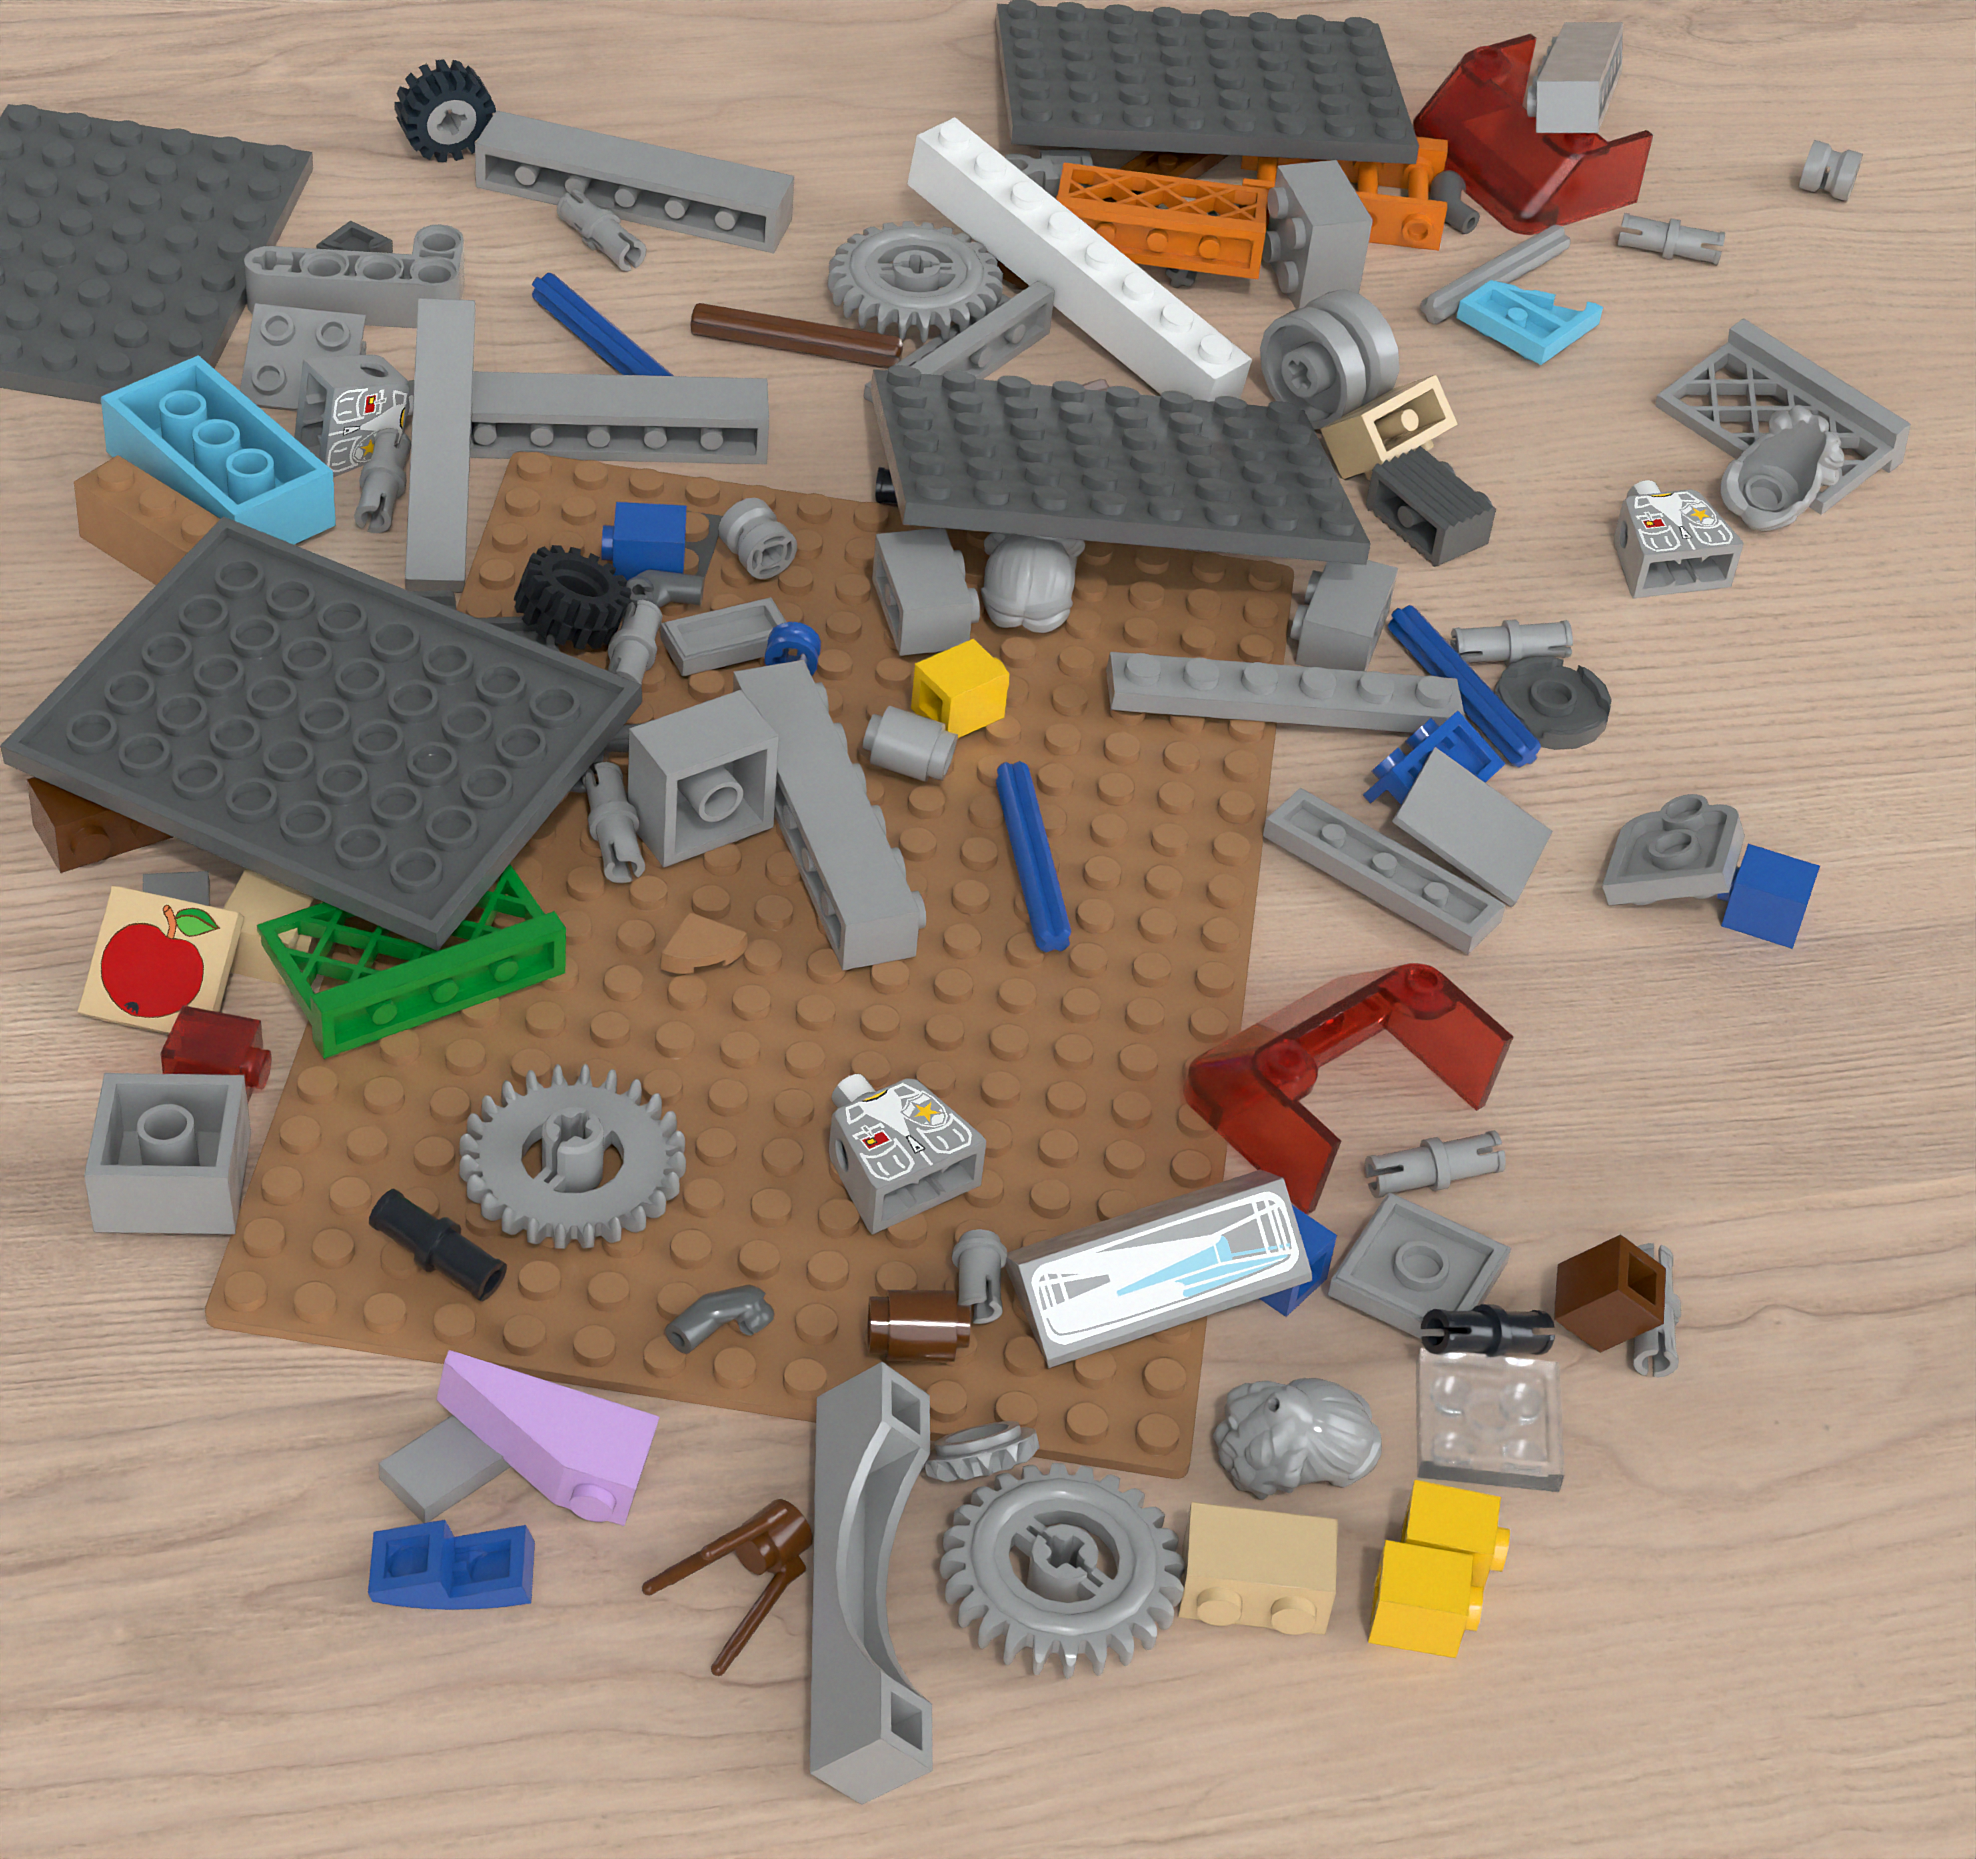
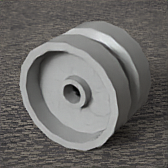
M1345 289L1327 292L1310 301L1304 308L1295 309L1275 319L1264 331L1260 346L1261 369L1270 393L1276 401L1289 402L1304 410L1313 429H1321L1392 390L1399 374V352L1391 327L1378 308L1361 294Z

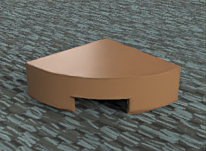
M689 912L661 953V969L674 973L690 974L694 973V967L708 966L721 961L722 966L728 965L737 960L747 949L748 932Z

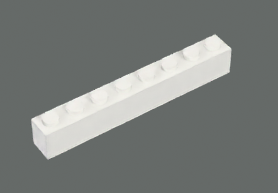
M954 117L917 135L907 185L966 234L971 236L972 239L984 245L989 253L1029 286L1040 281L1055 290L1053 306L1158 393L1178 391L1192 396L1195 400H1205L1208 402L1215 401V398L1220 396L1241 398L1252 358L957 118Z

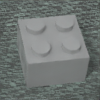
M1330 160L1279 165L1275 186L1270 188L1267 201L1270 217L1265 234L1262 257L1266 263L1271 264L1275 271L1281 291L1287 293L1295 309L1304 308L1310 301L1331 291L1345 289L1359 294L1373 220L1338 161Z
M742 690L629 728L628 803L634 806L638 814L639 828L636 833L663 868L773 828L779 735Z
M104 1073L84 1174L94 1232L235 1234L251 1136L244 1075Z

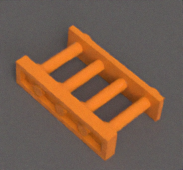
M1416 137L1419 144L1416 164L1337 160L1348 180L1352 183H1358L1356 193L1373 220L1369 243L1439 251L1447 212V202L1428 200V192H1430L1432 180L1437 174L1444 171L1448 152V140ZM1242 156L1241 169L1257 171V179L1243 178L1242 186L1268 189L1269 192L1270 188L1275 186L1279 165L1330 160ZM1378 186L1408 189V197L1378 194ZM1268 201L1265 222L1266 228H1268L1270 213L1268 210ZM1239 204L1240 209L1249 206Z

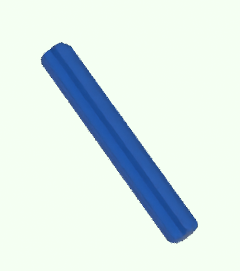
M546 273L542 278L536 277L532 283V286L535 288L532 293L533 298L622 375L674 376L555 274Z
M1408 605L1402 610L1400 608L1394 610L1391 614L1393 618L1388 624L1390 632L1431 676L1457 679L1464 713L1513 766L1518 768L1526 763L1531 765L1537 759L1536 754L1541 748L1539 740L1417 608Z
M1022 761L1014 764L1004 762L997 768L998 777L996 785L1036 946L1046 953L1054 949L1061 952L1070 945L1069 936L1072 931L1030 769Z

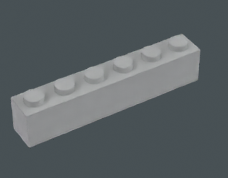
M1565 22L1559 35L1552 37V45L1548 46L1547 56H1543L1542 66H1538V74L1533 77V85L1528 87L1527 115L1528 117H1536V133L1599 132L1622 72L1623 22Z
M497 110L475 143L477 188L558 205L559 200L565 193H569L574 198L572 190H580L597 207L610 210L621 220L773 254L792 221L793 175Z
M473 371L470 458L510 459L512 454L516 452H541L550 456L595 461L767 464L769 434L767 378Z
M804 660L734 671L733 692L742 690L779 735L774 815L842 971L916 957L918 929H923L926 926V911L922 896L919 891H911L907 884L902 853L898 847L891 848L886 838V825L882 810L879 805L870 804L866 795L867 788L863 769L859 763L852 764L847 754V739L844 728L840 722L833 723L829 715L828 697L824 685L821 682H814Z

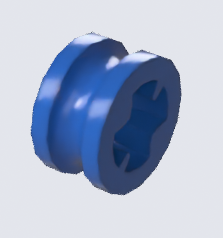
M786 622L777 625L768 636L764 659L765 665L769 666L804 660L811 676H813L817 670L818 656L821 651V640L818 633L811 627L798 622ZM789 648L797 649V656L789 655Z

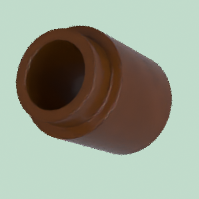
M887 1290L886 1297H869L867 1323L869 1354H885L886 1361L954 1362L956 1348H969L971 1328L970 1306L957 1305L956 1291Z

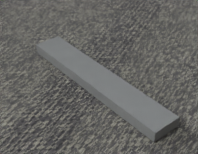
M418 298L405 588L408 591L450 590L452 592H462L465 587L475 300Z

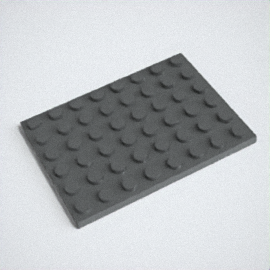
M1012 0L1009 4H997L995 23L1011 144L1416 164L1419 144L1379 24L1373 23L1369 19L1350 17L1345 19V22L1326 21L1320 16L1310 14L1300 15L1297 19L1277 18V16L1267 12H1254L1249 17L1230 16L1227 12L1215 9L1205 10L1201 14H1188L1171 7H1159L1150 12L1134 11L1131 7L1120 4L1109 5L1105 9L1085 8L1084 5L1075 2H1062L1057 7L1037 6L1035 2L1030 0Z
M8 104L0 116V388L101 404V396L198 355L215 369L247 304L244 258L253 249L263 246H276L313 171L312 152L292 149L286 145H265L246 142L230 136L215 137L195 134L180 128L164 129L140 125L129 120L113 121L89 117L78 112L62 113L38 109L28 104Z
M894 365L889 367L888 370L873 369L870 391L904 525L1360 565L1367 564L1371 543L1305 411L1295 404L1273 401L1268 406L1248 405L1245 401L1231 396H1220L1215 398V401L1208 402L1205 400H1195L1192 396L1178 391H1166L1161 396L1142 395L1135 389L1125 386H1111L1107 391L1085 389L1083 385L1071 381H1056L1053 383V386L1036 385L1018 376H1001L998 381L976 379L974 375L958 370L946 371L943 376L921 374L918 369L905 365Z
M223 516L0 745L4 764L438 951L641 705L642 684Z

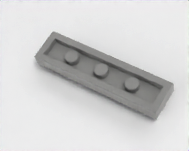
M1302 788L1298 789L1266 818L1263 837L1467 955L1502 921L1506 905L1503 902Z

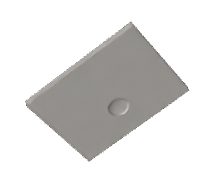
M1436 747L1430 752L1392 820L1394 824L1511 908L1519 899L1553 832Z

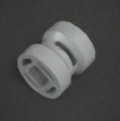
M1814 140L1803 169L1799 188L1812 192L1818 189L1830 191L1833 198L1848 201L1861 165L1863 153L1849 149L1842 153L1832 150L1828 143ZM1828 167H1831L1830 172L1826 173Z
M746 498L734 504L721 518L718 527L719 537L732 553L739 555V561L751 576L758 579L776 576L785 570L795 558L797 540L784 524L777 522L776 515L763 500Z

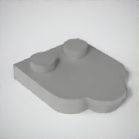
M1687 794L1670 800L1662 807L1661 811L1645 813L1627 822L1620 830L1602 885L1608 905L1627 903L1647 905L1657 900L1683 897L1704 899L1721 893H1729L1745 837L1737 810L1723 804L1709 805L1704 796Z

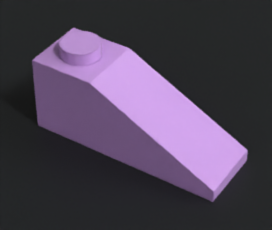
M448 1351L436 1399L442 1406L484 1443L501 1454L510 1466L552 1503L571 1509L576 1515L589 1521H609L625 1526L650 1451L659 1416L458 1352Z

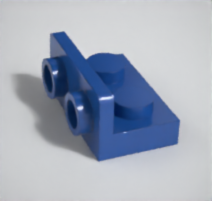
M1457 710L1440 726L1430 718L1404 742L1412 749L1408 755H1405L1398 747L1378 764L1371 772L1379 780L1363 796L1371 804L1388 790L1401 805L1434 747L1485 783L1506 763Z

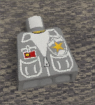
M378 355L311 357L303 359L294 438L333 470V477L364 466L371 460L374 439L380 430L386 428L397 429L398 434L394 446L398 448L400 437L404 433L406 416L413 415L414 380L408 381L390 363Z
M1650 480L1641 481L1628 491L1627 498L1622 503L1614 534L1616 551L1629 592L1633 598L1731 587L1744 545L1740 537L1700 492L1692 489L1661 492L1657 484Z
M854 1074L845 1078L836 1086L832 1093V1102L838 1109L831 1117L830 1159L865 1226L872 1235L981 1186L986 1139L918 1080L906 1078L876 1091L863 1075Z

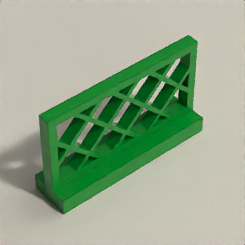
M509 864L497 878L498 884L494 892L487 891L475 905V907L485 909L479 922L463 920L451 934V936L469 941L443 950L439 949L436 951L420 943L416 944L388 937L387 935L390 930L379 925L374 933L343 926L347 918L356 915L325 902L257 924V932L261 936V945L311 1023L313 1042L325 1059L565 974V925L555 911L547 914L543 912L516 871ZM498 912L525 919L524 922L503 929L491 926ZM298 928V935L303 934L319 938L320 941L313 954L285 947L278 934ZM334 942L364 949L365 951L358 964L355 965L327 958ZM378 953L408 960V962L382 971L371 968ZM317 974L348 982L316 994L311 988Z

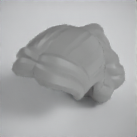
M1796 405L1790 411H1775L1770 417L1768 434L1754 441L1737 460H1732L1727 466L1721 481V496L1724 505L1732 513L1741 516L1743 522L1753 530L1769 531L1792 524L1814 501L1821 486H1833L1838 482V468L1844 464L1845 460L1844 453L1840 448L1841 440L1835 431L1828 432V421L1821 416L1812 415L1811 411L1804 409L1802 405Z
M995 532L989 534L984 540V551L990 557L985 567L984 587L981 588V594L991 621L999 627L1009 628L1023 625L1026 629L1039 633H1046L1061 626L1068 618L1073 604L1071 596L1075 584L1074 570L1077 564V557L1084 551V540Z
M1319 1378L1296 1379L1287 1385L1272 1381H1258L1255 1383H1244L1233 1388L1227 1393V1403L1224 1406L1226 1419L1217 1426L1216 1431L1213 1433V1438L1219 1448V1462L1224 1469L1232 1474L1236 1487L1241 1491L1253 1492L1261 1500L1267 1498L1268 1495H1273L1277 1490L1292 1493L1297 1486L1319 1481H1329L1332 1486H1349L1374 1470L1382 1452L1381 1434L1378 1427L1371 1422V1410L1365 1399L1361 1395L1345 1389L1335 1382Z

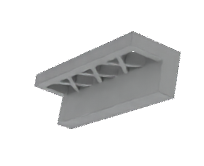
M1037 281L1013 298L1002 294L1001 301L996 305L994 311L988 315L985 313V317L976 323L974 318L970 316L969 327L964 331L960 332L959 324L956 323L950 327L949 337L946 341L942 339L940 334L895 365L916 368L921 374L943 376L946 371L958 370L968 372L974 375L976 379H984L1050 333L1055 290ZM870 381L865 384L864 398L873 403Z

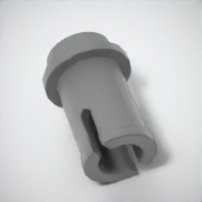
M982 1229L964 1233L952 1251L953 1264L959 1269V1301L957 1305H969L971 1317V1305L974 1304L973 1323L977 1324L995 1321L1003 1312L1001 1268L1005 1266L1007 1262L1006 1257L1008 1256L1007 1249L1001 1243L999 1236L992 1231Z

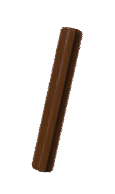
M705 303L696 304L691 315V332L699 336L886 368L894 366L902 359L903 340L897 336Z

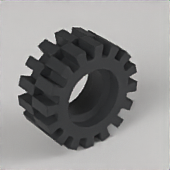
M552 545L550 551L544 546L539 548L536 553H532L513 600L516 601L514 605L516 612L524 613L522 617L523 622L527 626L537 624L536 633L544 638L548 633L557 636L555 643L565 646L566 641L570 640L573 642L575 649L584 650L587 643L592 649H599L603 643L608 645L613 635L617 632L631 600V588L625 587L628 581L623 575L614 576L616 568L610 563L604 566L598 564L600 557L590 553L588 558L581 556V549L570 547L569 552L565 553L561 545Z

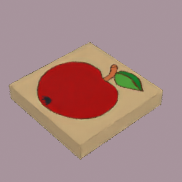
M112 885L77 1013L88 1018L211 1044L244 916L239 912Z

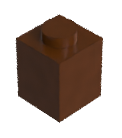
M1620 1234L1557 1265L1554 1320L1600 1353L1663 1325L1666 1268Z

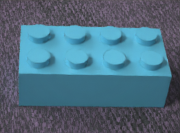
M199 355L101 396L106 452L113 458L119 455L221 519L224 516L293 545L336 526L333 470Z

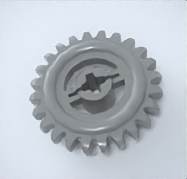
M903 221L902 226L899 227L890 222L884 223L882 230L876 227L866 228L863 230V235H852L847 239V243L841 244L836 249L835 256L829 262L828 288L833 293L835 306H840L844 301L843 313L846 318H850L854 309L859 308L858 320L861 329L865 328L869 318L877 316L878 333L884 334L886 326L891 322H896L898 324L899 337L904 340L909 327L916 325L920 331L921 341L925 343L928 338L930 325H936L941 330L942 339L946 341L949 337L951 321L959 324L960 332L969 327L970 316L974 318L976 323L985 317V313L988 315L994 311L1002 298L1003 273L997 267L998 261L992 254L986 253L987 248L979 242L971 243L972 237L965 233L954 235L953 228L943 226L940 229H934L933 223L923 222L921 226H915L913 221Z
M586 1063L582 1066L580 1076L575 1085L567 1084L561 1066L556 1064L553 1069L550 1088H544L537 1081L534 1071L529 1070L526 1075L525 1096L515 1092L510 1081L505 1080L501 1090L503 1107L495 1105L491 1096L485 1095L483 1097L481 1112L484 1122L481 1121L476 1113L470 1114L467 1120V1133L463 1134L460 1138L459 1152L462 1158L459 1163V1174L467 1182L468 1198L475 1203L481 1204V1215L492 1221L502 1218V1231L513 1235L525 1229L527 1230V1242L533 1244L541 1243L547 1236L553 1238L555 1248L565 1249L571 1239H577L582 1248H592L597 1236H602L609 1243L620 1241L621 1228L634 1233L640 1232L646 1228V1217L658 1218L666 1212V1201L673 1199L679 1194V1179L686 1172V1158L683 1154L685 1151V1137L681 1131H676L677 1118L673 1111H668L663 1119L659 1120L662 1114V1099L659 1093L653 1094L647 1104L640 1106L642 1088L639 1079H634L630 1089L619 1095L617 1094V1074L614 1069L608 1072L606 1081L599 1088L592 1087L590 1069ZM542 1138V1171L533 1179L527 1174L522 1160L530 1146ZM612 1143L618 1149L623 1159V1165L615 1178L602 1187L594 1189L603 1178L604 1151Z
M1052 1463L1049 1474L1043 1475L1035 1465H1026L1022 1468L1021 1480L1019 1481L1009 1473L996 1475L994 1490L986 1486L974 1489L972 1491L971 1504L962 1505L955 1510L954 1527H951L944 1533L943 1549L945 1555L941 1559L940 1573L944 1579H949L945 1590L946 1602L948 1604H955L960 1598H965L960 1605L958 1623L961 1628L969 1626L974 1619L983 1618L978 1634V1645L981 1649L986 1648L991 1639L1001 1634L1007 1636L1004 1647V1662L1006 1665H1010L1016 1654L1027 1646L1032 1648L1033 1672L1035 1675L1041 1673L1050 1654L1057 1653L1063 1665L1064 1676L1066 1679H1069L1074 1673L1078 1654L1085 1653L1092 1662L1094 1673L1100 1676L1105 1668L1108 1647L1119 1654L1122 1665L1128 1666L1131 1663L1134 1652L1133 1636L1141 1640L1145 1650H1151L1157 1638V1627L1154 1621L1157 1622L1160 1629H1169L1174 1617L1173 1607L1181 1602L1184 1588L1180 1578L1184 1572L1185 1562L1175 1552L1179 1541L1177 1534L1171 1529L1162 1528L1165 1514L1157 1507L1142 1509L1145 1494L1137 1488L1130 1489L1124 1493L1118 1491L1120 1478L1109 1474L1100 1482L1094 1480L1093 1468L1082 1465L1075 1475H1069L1063 1463ZM1061 1523V1524H1059V1525L1049 1526L1048 1528H1046V1527L1044 1526V1525H1050V1524ZM1079 1527L1098 1536L1112 1551L1118 1569L1114 1580L1096 1567L1099 1553L1096 1542L1088 1532ZM1014 1545L1031 1558L1026 1587L1014 1574L1010 1562L1009 1553Z

